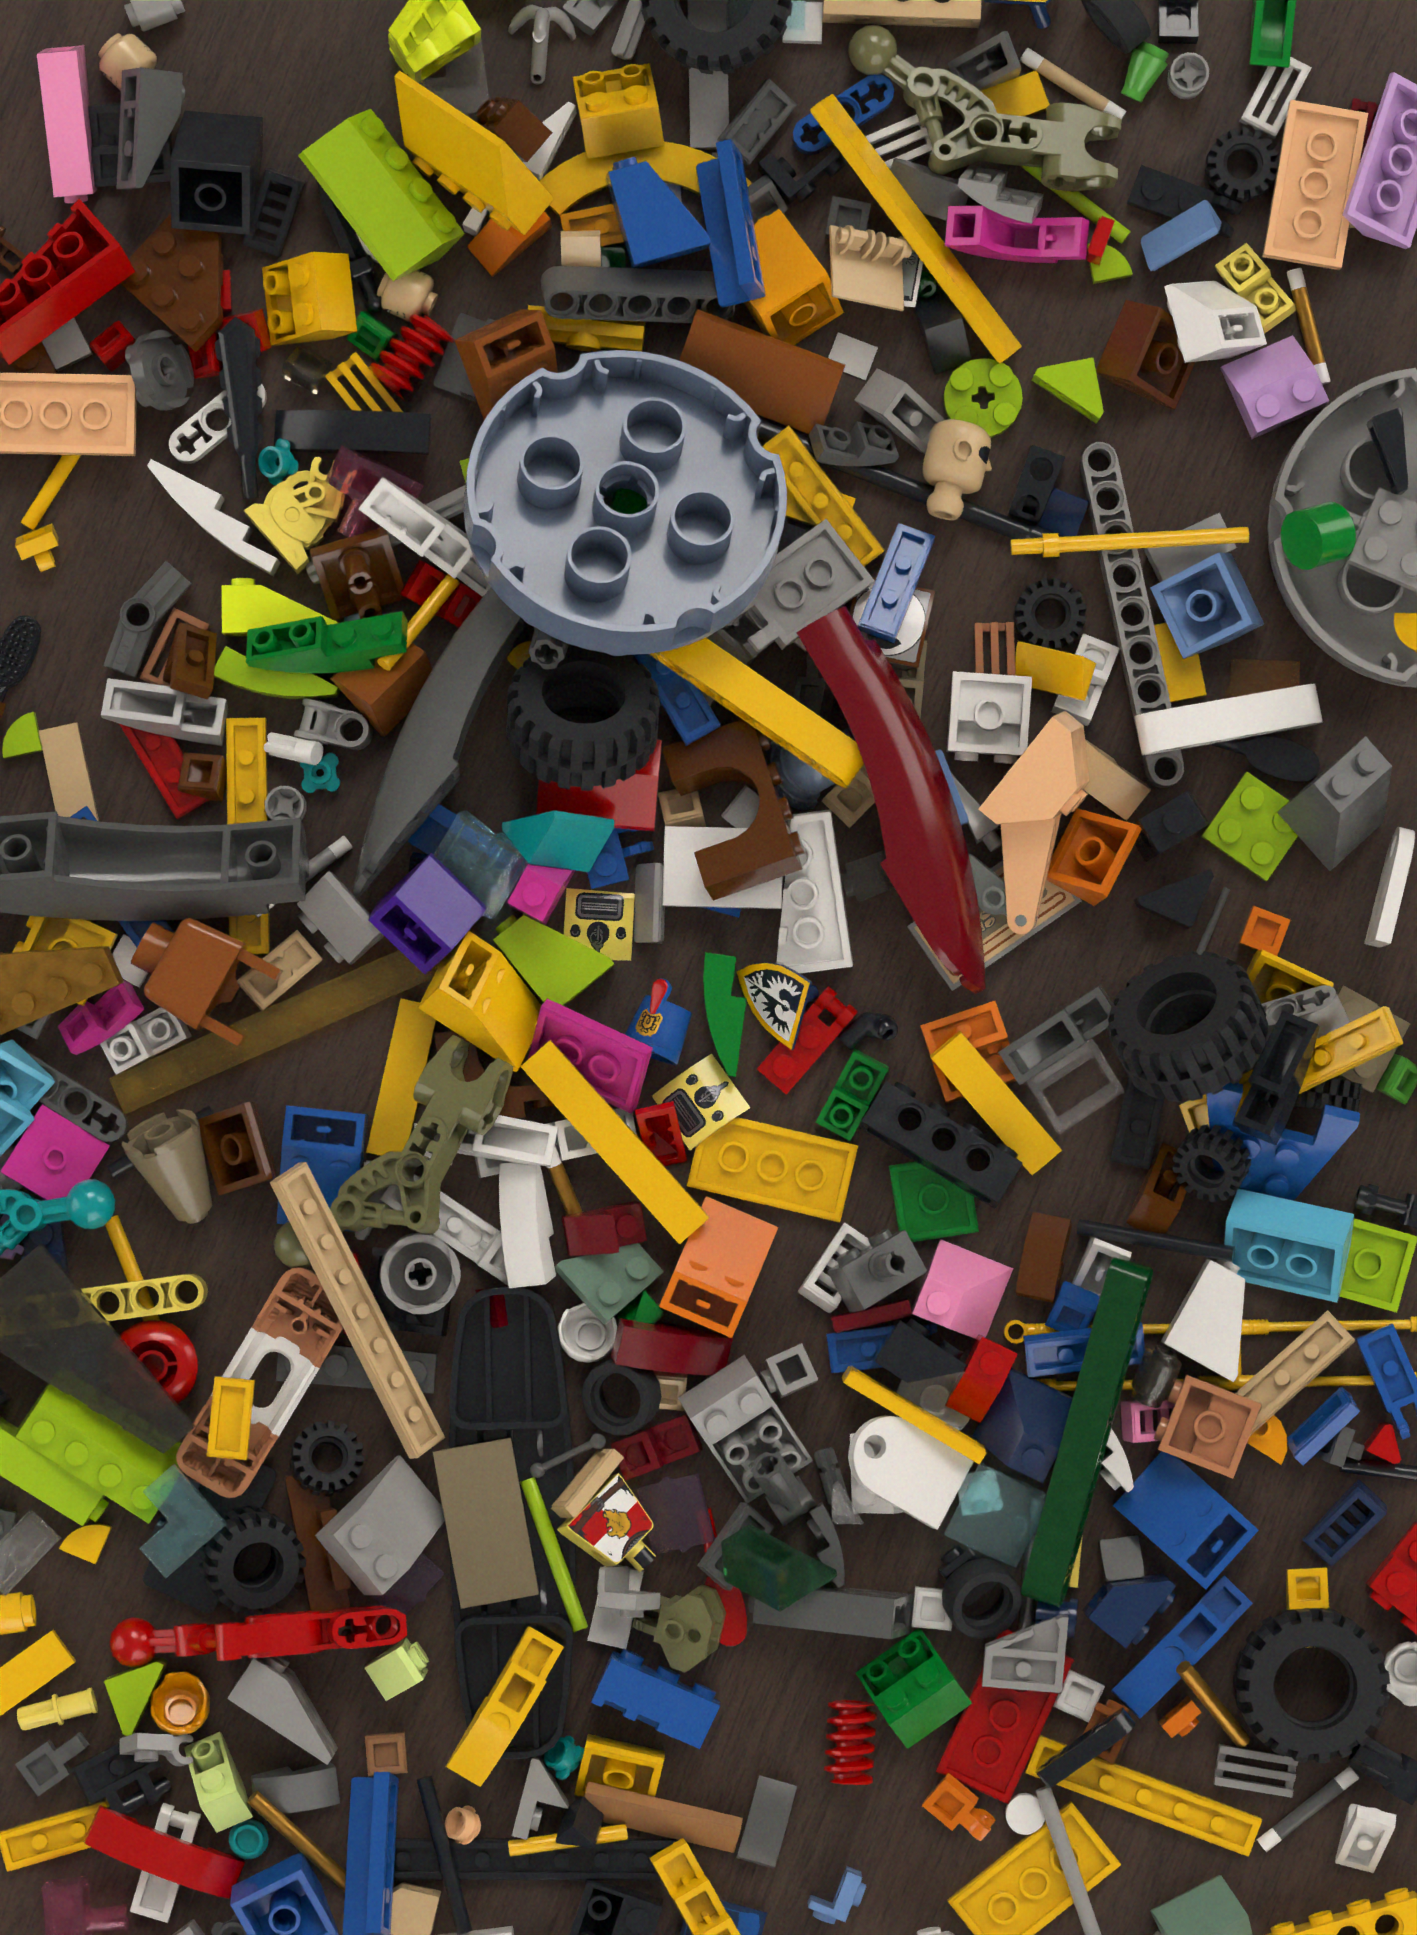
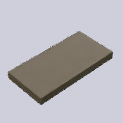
M511 1437L433 1451L461 1609L539 1595Z

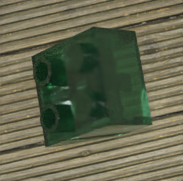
M751 1524L721 1541L724 1581L779 1612L837 1577L836 1569Z

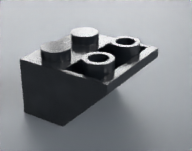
M587 1880L569 1935H654L663 1908V1899L628 1887Z

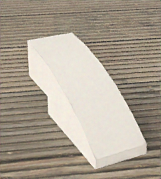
M499 1115L492 1128L484 1135H479L468 1129L457 1153L551 1167L558 1127ZM437 1133L434 1140L438 1142L441 1135Z
M508 1161L501 1162L499 1170V1209L509 1288L547 1284L556 1277L549 1237L554 1234L541 1165Z

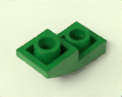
M854 1049L816 1123L851 1141L889 1066Z

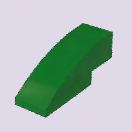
M1253 0L1249 65L1289 68L1296 0Z
M705 952L703 983L709 1029L717 1054L727 1075L736 1077L747 998L731 996L736 957Z

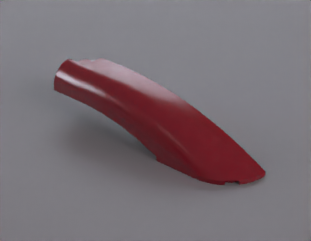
M846 606L839 608L796 633L838 701L855 737L869 776L879 814L886 859L880 862L882 868L939 960L948 971L951 970L956 976L963 975L959 980L965 988L974 993H979L986 989L978 899L964 834L947 780L921 719L875 639L865 640Z

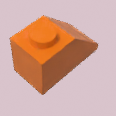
M544 211L525 235L513 227L505 231L490 219L468 244L467 248L491 277H494L552 228L551 218Z

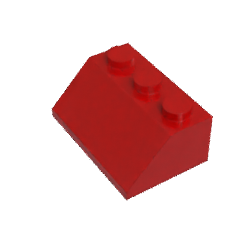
M657 740L654 752L649 756V761L639 771L636 769L635 775L625 781L621 779L616 780V784L603 789L602 785L593 786V790L581 791V787L571 786L569 790L559 788L557 782L551 781L548 784L539 779L536 815L550 811H561L614 819V828L654 831L662 740Z

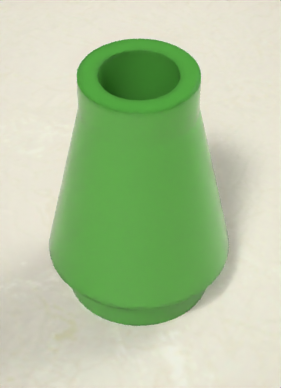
M1145 41L1140 43L1137 49L1134 48L1121 94L1142 103L1147 92L1168 66L1166 59L1169 53Z

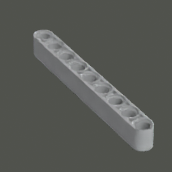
M1095 442L1085 449L1079 461L1086 500L1090 502L1088 510L1094 535H1101L1110 529H1117L1122 533H1134L1116 451L1110 444ZM1093 453L1104 454L1108 459L1109 467L1107 470L1099 472L1093 470L1089 466L1088 456ZM1102 491L1113 493L1117 499V506L1111 510L1102 509L1097 504V494ZM1138 549L1097 551L1117 645L1120 648L1119 654L1133 719L1134 716L1172 708ZM1119 567L1129 569L1133 575L1132 585L1128 587L1117 585L1113 579L1114 570ZM1126 606L1137 607L1142 615L1140 624L1135 626L1126 624L1121 617L1122 609ZM1135 644L1146 646L1150 652L1149 661L1145 664L1135 663L1130 657L1129 650L1131 646ZM1149 682L1156 686L1158 698L1155 702L1147 703L1140 699L1138 695L1140 684ZM1181 749L1142 756L1145 775L1153 786L1168 788L1182 778L1184 762ZM1166 759L1173 764L1175 773L1172 779L1163 780L1156 775L1154 766L1158 760Z

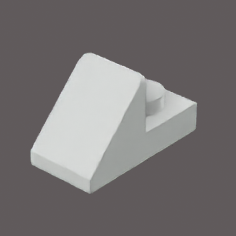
M1350 1804L1335 1863L1374 1873L1395 1829L1396 1815L1377 1808Z

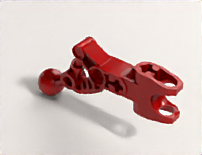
M382 1605L335 1608L329 1611L309 1610L245 1617V1622L219 1624L190 1623L175 1625L173 1629H156L145 1619L131 1617L124 1619L115 1627L110 1636L109 1646L112 1656L120 1664L138 1668L148 1664L157 1653H176V1656L183 1657L209 1654L216 1650L217 1661L242 1659V1656L248 1655V1658H265L316 1653L328 1649H357L392 1645L407 1636V1623L405 1614ZM382 1615H386L389 1620L388 1628L384 1633L378 1634L376 1622ZM345 1622L349 1623L351 1629L343 1630L342 1635L338 1634V1628L344 1627Z

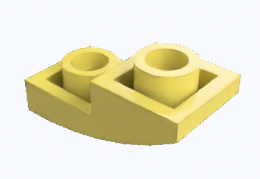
M1247 243L1215 265L1216 270L1231 291L1257 306L1264 334L1296 311L1295 304L1271 277L1270 269Z

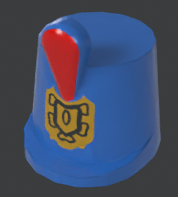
M660 978L653 983L651 996L645 995L626 1032L622 1034L653 1047L650 1058L676 1066L679 1062L692 1013L666 1001L672 991V986L669 981Z

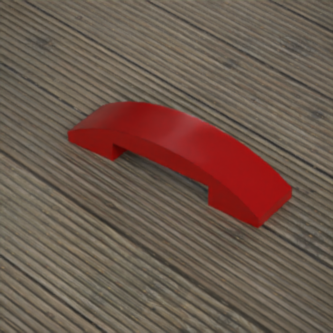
M99 1805L84 1839V1844L135 1868L185 1887L228 1899L231 1896L232 1886L237 1883L245 1861L211 1847L205 1849L142 1825L135 1818Z

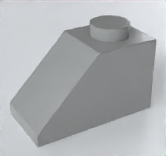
M878 368L855 398V401L876 421L923 454L926 453L932 428L936 423L945 420L906 382Z

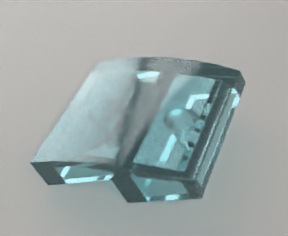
M467 810L460 811L434 853V856L487 906L483 916L489 919H495L528 865V862L504 832H493Z
M980 1463L944 1535L994 1559L1017 1567L1040 1521L1047 1494L1017 1478L1015 1480Z

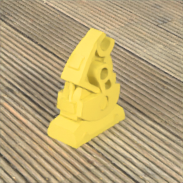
M315 457L310 471H298L296 474L290 475L285 481L277 484L269 491L264 504L254 503L244 510L247 518L297 574L309 563L305 550H309L314 545L317 546L324 539L323 534L333 522L338 521L340 511L343 509L345 494L343 493V475L340 461L333 460V471L328 475H324L319 472L322 458ZM301 482H308L307 485L294 490V487Z

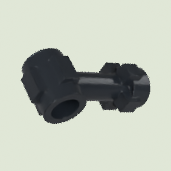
M1368 1184V1186L1359 1185L1355 1196L1354 1208L1361 1209V1213L1369 1215L1372 1214L1373 1209L1401 1216L1399 1224L1417 1228V1195L1407 1193L1404 1201L1378 1194L1379 1186Z

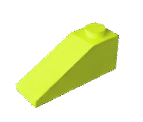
M234 578L231 579V585H222V633L226 637L247 636L249 629L319 616L324 618L327 625L338 623L262 585H255V579Z

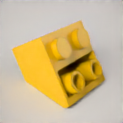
M650 63L643 65L629 64L620 69L603 72L589 71L583 75L573 77L587 159L665 146Z
M312 251L262 268L268 317L267 324L271 345L277 346L329 340L357 332L349 254Z

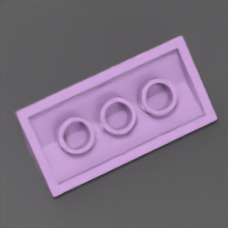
M1393 72L1389 74L1343 216L1363 236L1407 249L1411 246L1417 228V84Z

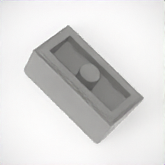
M646 863L636 866L634 941L636 943L662 944L664 942L665 906L662 905L664 864Z

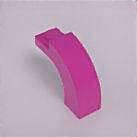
M983 205L948 206L945 246L971 255L1007 261L1058 263V260H1086L1089 220L1083 217L1035 218L1031 224L1003 216Z

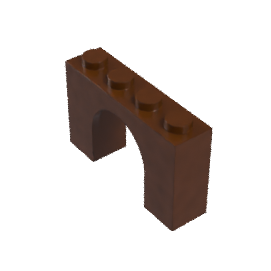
M743 719L719 727L685 746L683 741H679L662 747L672 782L681 796L725 781L746 783L755 788L759 793L760 801L757 816L745 832L730 840L694 852L704 887L713 901L803 869L799 855L805 854L804 847L798 831L791 833L788 820L794 819L793 812L787 797L780 798L777 789L778 785L783 784L781 774L776 762L769 763L766 751L772 749L770 740Z

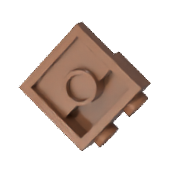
M1189 1375L1185 1376L1183 1382L1176 1379L1167 1401L1175 1404L1169 1419L1161 1417L1153 1438L1160 1441L1158 1450L1233 1479L1262 1404Z

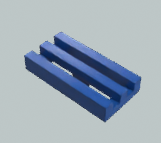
M1343 1387L1333 1393L1287 1437L1289 1449L1294 1458L1303 1466L1360 1412L1352 1395Z

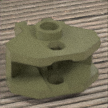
M701 1584L684 1597L675 1595L670 1599L660 1595V1609H652V1611L660 1613L659 1619L651 1618L647 1615L633 1618L632 1627L653 1635V1642L661 1644L670 1667L687 1672L718 1649L726 1610L717 1590Z

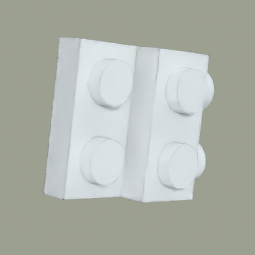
M953 671L946 752H955L954 760L978 761V754L994 755V763L1015 764L1018 757L1024 753L1028 746L1032 677Z

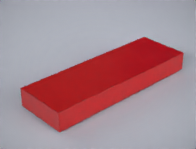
M119 724L177 820L211 801L178 790L184 753L175 738Z

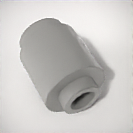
M130 0L131 3L124 5L132 27L140 25L143 32L178 19L177 14L185 12L181 0Z

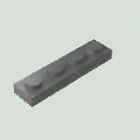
M333 1345L311 1384L374 1389L353 1346ZM401 1350L422 1392L434 1394L438 1353ZM278 1353L276 1381L285 1382L290 1374L291 1364L287 1357Z

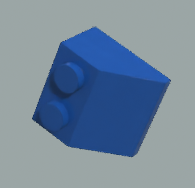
M301 1852L232 1886L230 1905L247 1935H339L322 1885L306 1856Z

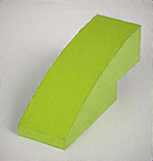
M225 646L214 669L215 678L238 688L266 696L316 700L337 698L341 691L337 686L312 673H290L250 667L246 663V656Z

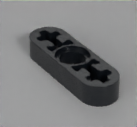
M1121 1708L1047 1759L1035 1773L1047 1788H1051L1121 1740L1135 1727L1136 1723L1125 1709Z

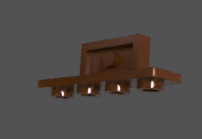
M293 1475L286 1476L285 1484L294 1530L297 1535L296 1538L302 1543L304 1548L301 1554L306 1558V1567H302V1572L305 1575L304 1583L309 1609L329 1611L335 1608L350 1607L347 1589L351 1588L350 1578L315 1536L337 1514V1511L331 1508L329 1496L325 1497V1493H320L319 1496L313 1495V1490L307 1488L305 1491L300 1487L302 1483L299 1479L295 1481Z

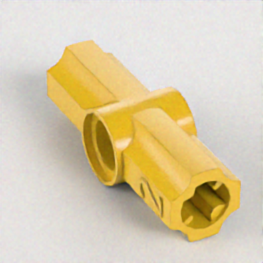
M528 305V310H541L553 343L565 344V347L569 349L587 352L591 350L597 352L601 351V349L641 352L643 350L645 321L559 319L550 316L543 306Z

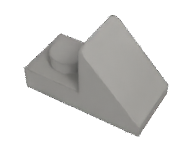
M541 1755L531 1759L512 1836L525 1840L528 1838L529 1830L538 1831L543 1808L536 1806L537 1801L566 1809L569 1807L566 1796L551 1771L547 1768Z

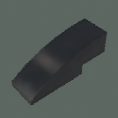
M1282 1011L1248 1079L1251 1088L1234 1120L1241 1132L1277 1145L1307 1073L1320 1028L1318 1024Z

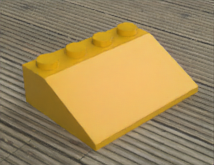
M399 70L394 76L404 146L415 157L412 164L429 178L433 173L439 176L437 181L453 195H456L458 191L465 194L463 199L479 213L487 209L491 212L489 217L505 231L513 227L525 235L554 200L553 196L505 141Z

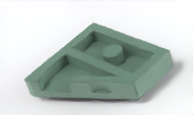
M639 1243L619 1247V1253L583 1255L560 1261L555 1266V1271L604 1325L664 1272Z

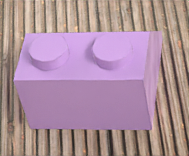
M1293 335L1220 367L1251 439L1318 411L1329 402L1313 363Z

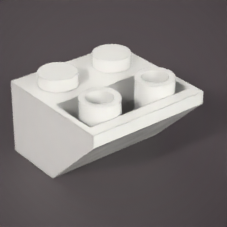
M1217 281L1176 283L1164 286L1167 295V307L1173 317L1178 335V347L1183 354L1185 363L1232 358L1267 344L1257 306Z

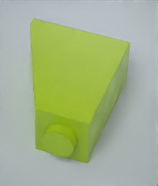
M511 915L495 929L499 935L493 939L494 942L543 1002L549 999L565 1006L615 965L609 957L525 915L518 920L514 915Z

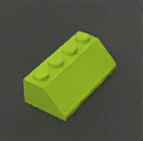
M372 109L347 118L298 155L392 281L440 260L465 234L456 222L455 217L436 196L430 184L421 176L409 160L406 152L396 143L385 128L384 123L375 115Z
M62 1365L59 1366L16 1430L15 1437L148 1524L182 1473L177 1464V1452L181 1445L179 1441Z

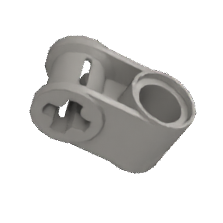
M303 698L302 705L305 706L300 728L295 730L294 737L350 750H361L370 744L373 738V728L365 717L328 703ZM352 721L361 722L363 726L361 737L356 741H347L344 737L345 726Z

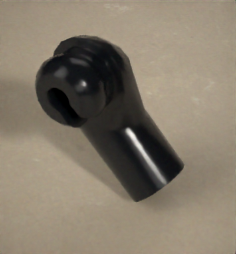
M864 1012L838 1038L852 1050L865 1037L879 1038L884 1041L894 1039L898 1033V1026L894 1018L887 1014Z

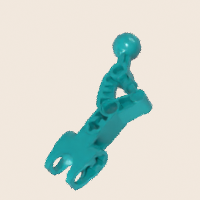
M86 1179L78 1182L70 1189L66 1197L43 1201L33 1199L23 1191L0 1190V1214H7L10 1217L0 1227V1255L7 1248L13 1250L29 1232L40 1231L46 1224L72 1220L75 1225L83 1229H97L104 1226L111 1219L115 1211V1198L112 1190L105 1183L96 1179Z

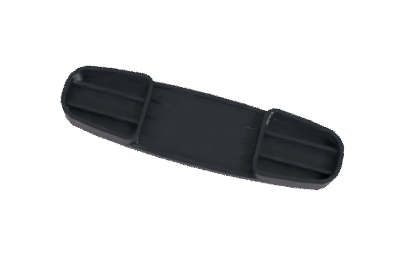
M495 1286L483 1289L467 1300L458 1318L450 1388L449 1448L511 1437L519 1483L533 1477L530 1474L532 1464L536 1462L542 1464L572 1449L566 1377L555 1311L547 1298L533 1288ZM504 1294L508 1325L492 1328L490 1296ZM571 1458L546 1470L541 1478L535 1479L576 1590V1544L557 1530L567 1518H560L551 1509L552 1504L574 1479V1461ZM521 1484L520 1488L539 1595L461 1609L450 1552V1577L455 1627L454 1643L460 1693L467 1728L484 1698L488 1697L527 1627H532L564 1646L545 1679L546 1684L501 1756L503 1759H527L543 1755L555 1746L562 1735L570 1690L574 1638L572 1626Z

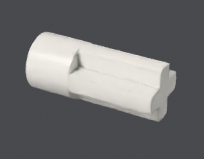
M273 732L267 735L268 742L264 744V751L269 752L271 756L311 765L319 764L322 759L323 746L320 742Z

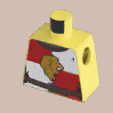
M619 1473L611 1475L606 1479L575 1518H567L557 1528L562 1535L606 1567L615 1566L626 1558L638 1572H641L656 1557L642 1541L653 1529L654 1524Z

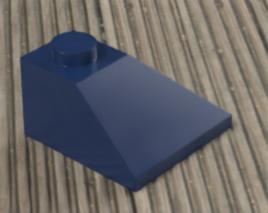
M1011 1368L1000 1392L981 1423H978L973 1437L1006 1466L1043 1483L1058 1455L1073 1397L1031 1377L1028 1378L1027 1375Z

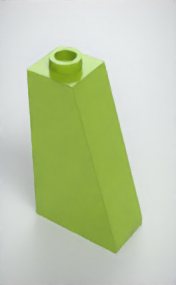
M0 1416V1476L81 1526L87 1524L90 1519L97 1522L109 1505V1502L104 1499L105 1495L17 1439L15 1435L18 1428Z

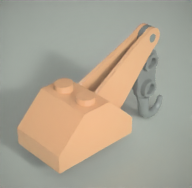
M1067 711L1053 716L978 809L995 824H1001L1004 867L1003 880L978 858L969 854L978 906L991 915L1004 914L1007 917L1009 928L1016 934H1026L1037 925L1061 814L1063 813L1067 816L1071 811L1074 812L1088 795L1083 790L1089 782L1084 725Z

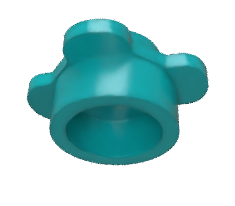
M278 439L275 446L265 447L259 455V469L264 476L268 477L269 482L273 485L283 482L284 477L289 474L294 475L298 471V461L294 459L293 454L290 452V443L286 439Z
M325 754L317 765L300 762V766L304 769V780L301 783L304 791L313 793L316 789H327L333 792L339 788L340 779L337 777L336 770L339 759L335 754ZM319 769L324 771V775L321 777L316 774Z
M571 1736L560 1737L555 1746L545 1752L544 1755L547 1768L555 1770L556 1778L559 1780L566 1779L578 1767L583 1757V1747L576 1746L574 1744L575 1740Z

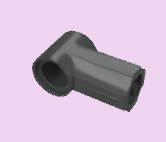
M765 1452L755 1459V1465L750 1471L762 1491L767 1495L765 1496L766 1500L784 1527L817 1506L799 1476L795 1477L779 1452Z

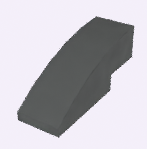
M1100 984L998 1053L1018 1084L1021 1085L1108 1028L1109 1013L1111 1007L1115 1005Z

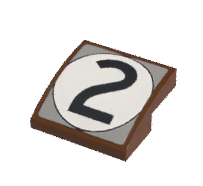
M875 581L852 600L850 615L857 626ZM916 587L895 643L861 632L865 640L875 639L889 662L919 668L935 591Z

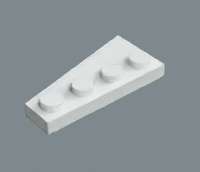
M829 809L793 814L794 819H791L790 830L791 833L798 831L805 854L799 855L803 869L785 875L776 963L785 965L798 973L853 967L832 811Z

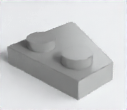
M1061 1614L986 1643L982 1686L1062 1693L1068 1615Z

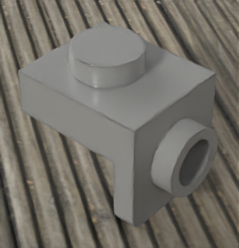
M628 1566L600 1567L597 1583L598 1607L620 1609L621 1617H644V1610L660 1609L661 1593L629 1590L630 1568Z

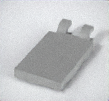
M825 519L776 555L773 568L757 596L740 615L725 627L728 628L746 613L759 629L741 647L750 659L754 658L774 641L783 650L799 638L796 632L828 613L839 609L868 588L875 580L828 520Z

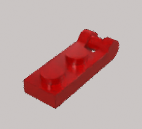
M830 986L824 990L804 1013L795 1048L791 1050L779 1042L757 1068L762 1075L786 1095L858 1013V1010L851 1004L846 1006L836 998L837 992ZM824 1008L837 1018L830 1027L818 1018V1015Z

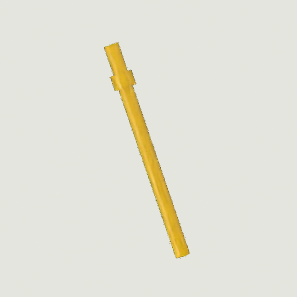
M1233 527L1059 537L1058 533L1042 534V538L1011 539L1010 547L1011 555L1043 554V557H1059V554L1062 552L1249 543V528Z

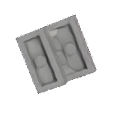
M969 165L960 176L958 181L960 189L979 204L1003 216L1032 224L1041 210L1044 194L1005 187L1007 171Z

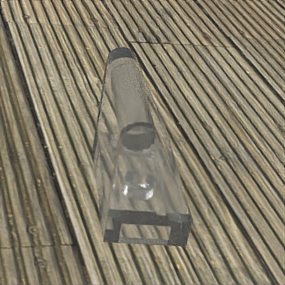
M1089 1039L1080 1047L1024 1082L1058 1135L1125 1092L1093 1039ZM1093 1058L1109 1084L1057 1117L1042 1090Z

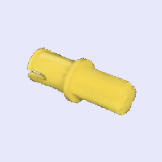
M92 1687L61 1697L53 1694L50 1700L17 1709L18 1724L22 1730H29L58 1722L59 1726L63 1725L64 1720L97 1713L96 1697Z

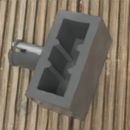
M889 1228L878 1232L868 1239L870 1246L860 1252L855 1247L836 1258L838 1265L827 1271L849 1313L865 1310L928 1272L905 1230L891 1233Z

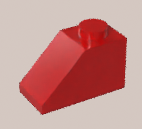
M978 1334L965 1361L967 1366L963 1372H960L945 1406L981 1423L1000 1392L1018 1353Z

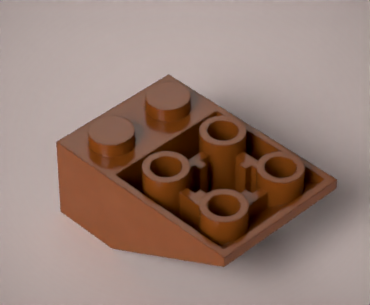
M520 309L454 340L484 420L495 404L513 386L540 368L558 373L555 347L541 310Z

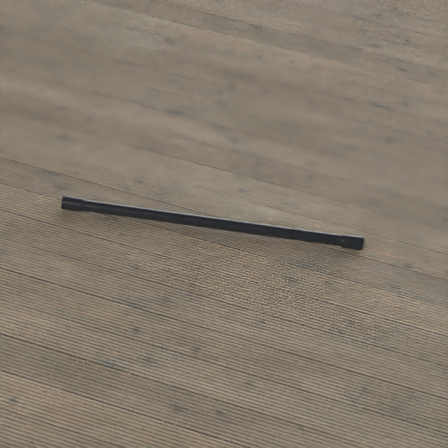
M760 419L761 425L757 439L768 442L785 428ZM796 433L815 458L810 438ZM818 462L925 505L929 495L935 489L933 486L879 465L855 467ZM961 498L964 507L959 517L960 519L1008 538H1042V534L1055 533L1037 525H1029Z

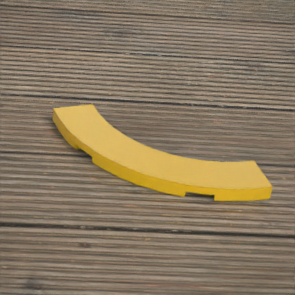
M664 141L665 146L587 159L586 152H583L563 162L539 181L553 196L554 200L549 204V207L560 217V214H564L584 198L602 190V188L608 187L606 176L609 171H612L613 163L632 157H636L637 163L647 161L665 183L681 186L683 189L701 196L696 166L699 163L717 158L695 148ZM746 178L748 187L752 184V182Z

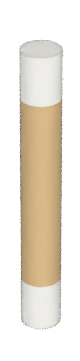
M1027 48L1022 55L1020 62L1034 71L1037 70L1039 74L1093 109L1109 113L1120 119L1127 112L1030 48Z

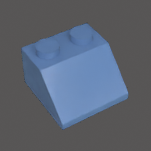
M1219 552L1150 587L1183 659L1228 643L1264 625L1231 553Z

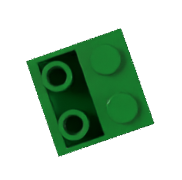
M921 1628L916 1629L856 1672V1675L883 1717L907 1749L972 1704Z

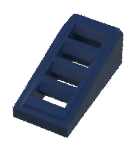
M1358 1479L1303 1537V1541L1332 1567L1387 1514V1505ZM1358 1498L1371 1510L1368 1514L1355 1503ZM1346 1509L1360 1521L1357 1526L1342 1514ZM1334 1521L1349 1533L1346 1538L1331 1526ZM1323 1532L1338 1545L1335 1550L1319 1537Z

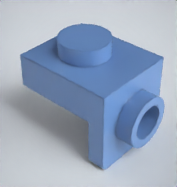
M846 1866L833 1902L810 1895L807 1904L809 1909L814 1910L812 1916L830 1924H835L836 1919L846 1922L851 1906L859 1907L866 1889V1884L861 1883V1871Z

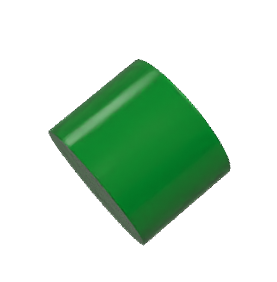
M1333 501L1293 511L1285 517L1281 526L1283 550L1290 562L1303 570L1343 560L1352 553L1355 546L1356 532L1353 520L1342 505Z

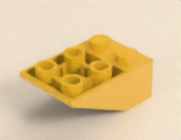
M468 931L453 950L441 960L418 1008L493 1058H499L514 1066L513 1071L517 1072L532 1043L541 1004L504 955Z

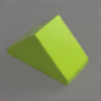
M1093 357L1040 367L1035 372L1032 378L1033 382L1094 423H1098L1104 413Z
M160 1657L144 1666L133 1667L109 1676L104 1681L124 1735L129 1736L136 1732L151 1699L152 1691L155 1690L168 1660Z

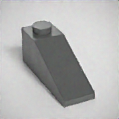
M142 67L122 70L117 190L143 188L181 114V105L185 98V88L182 84L183 73Z

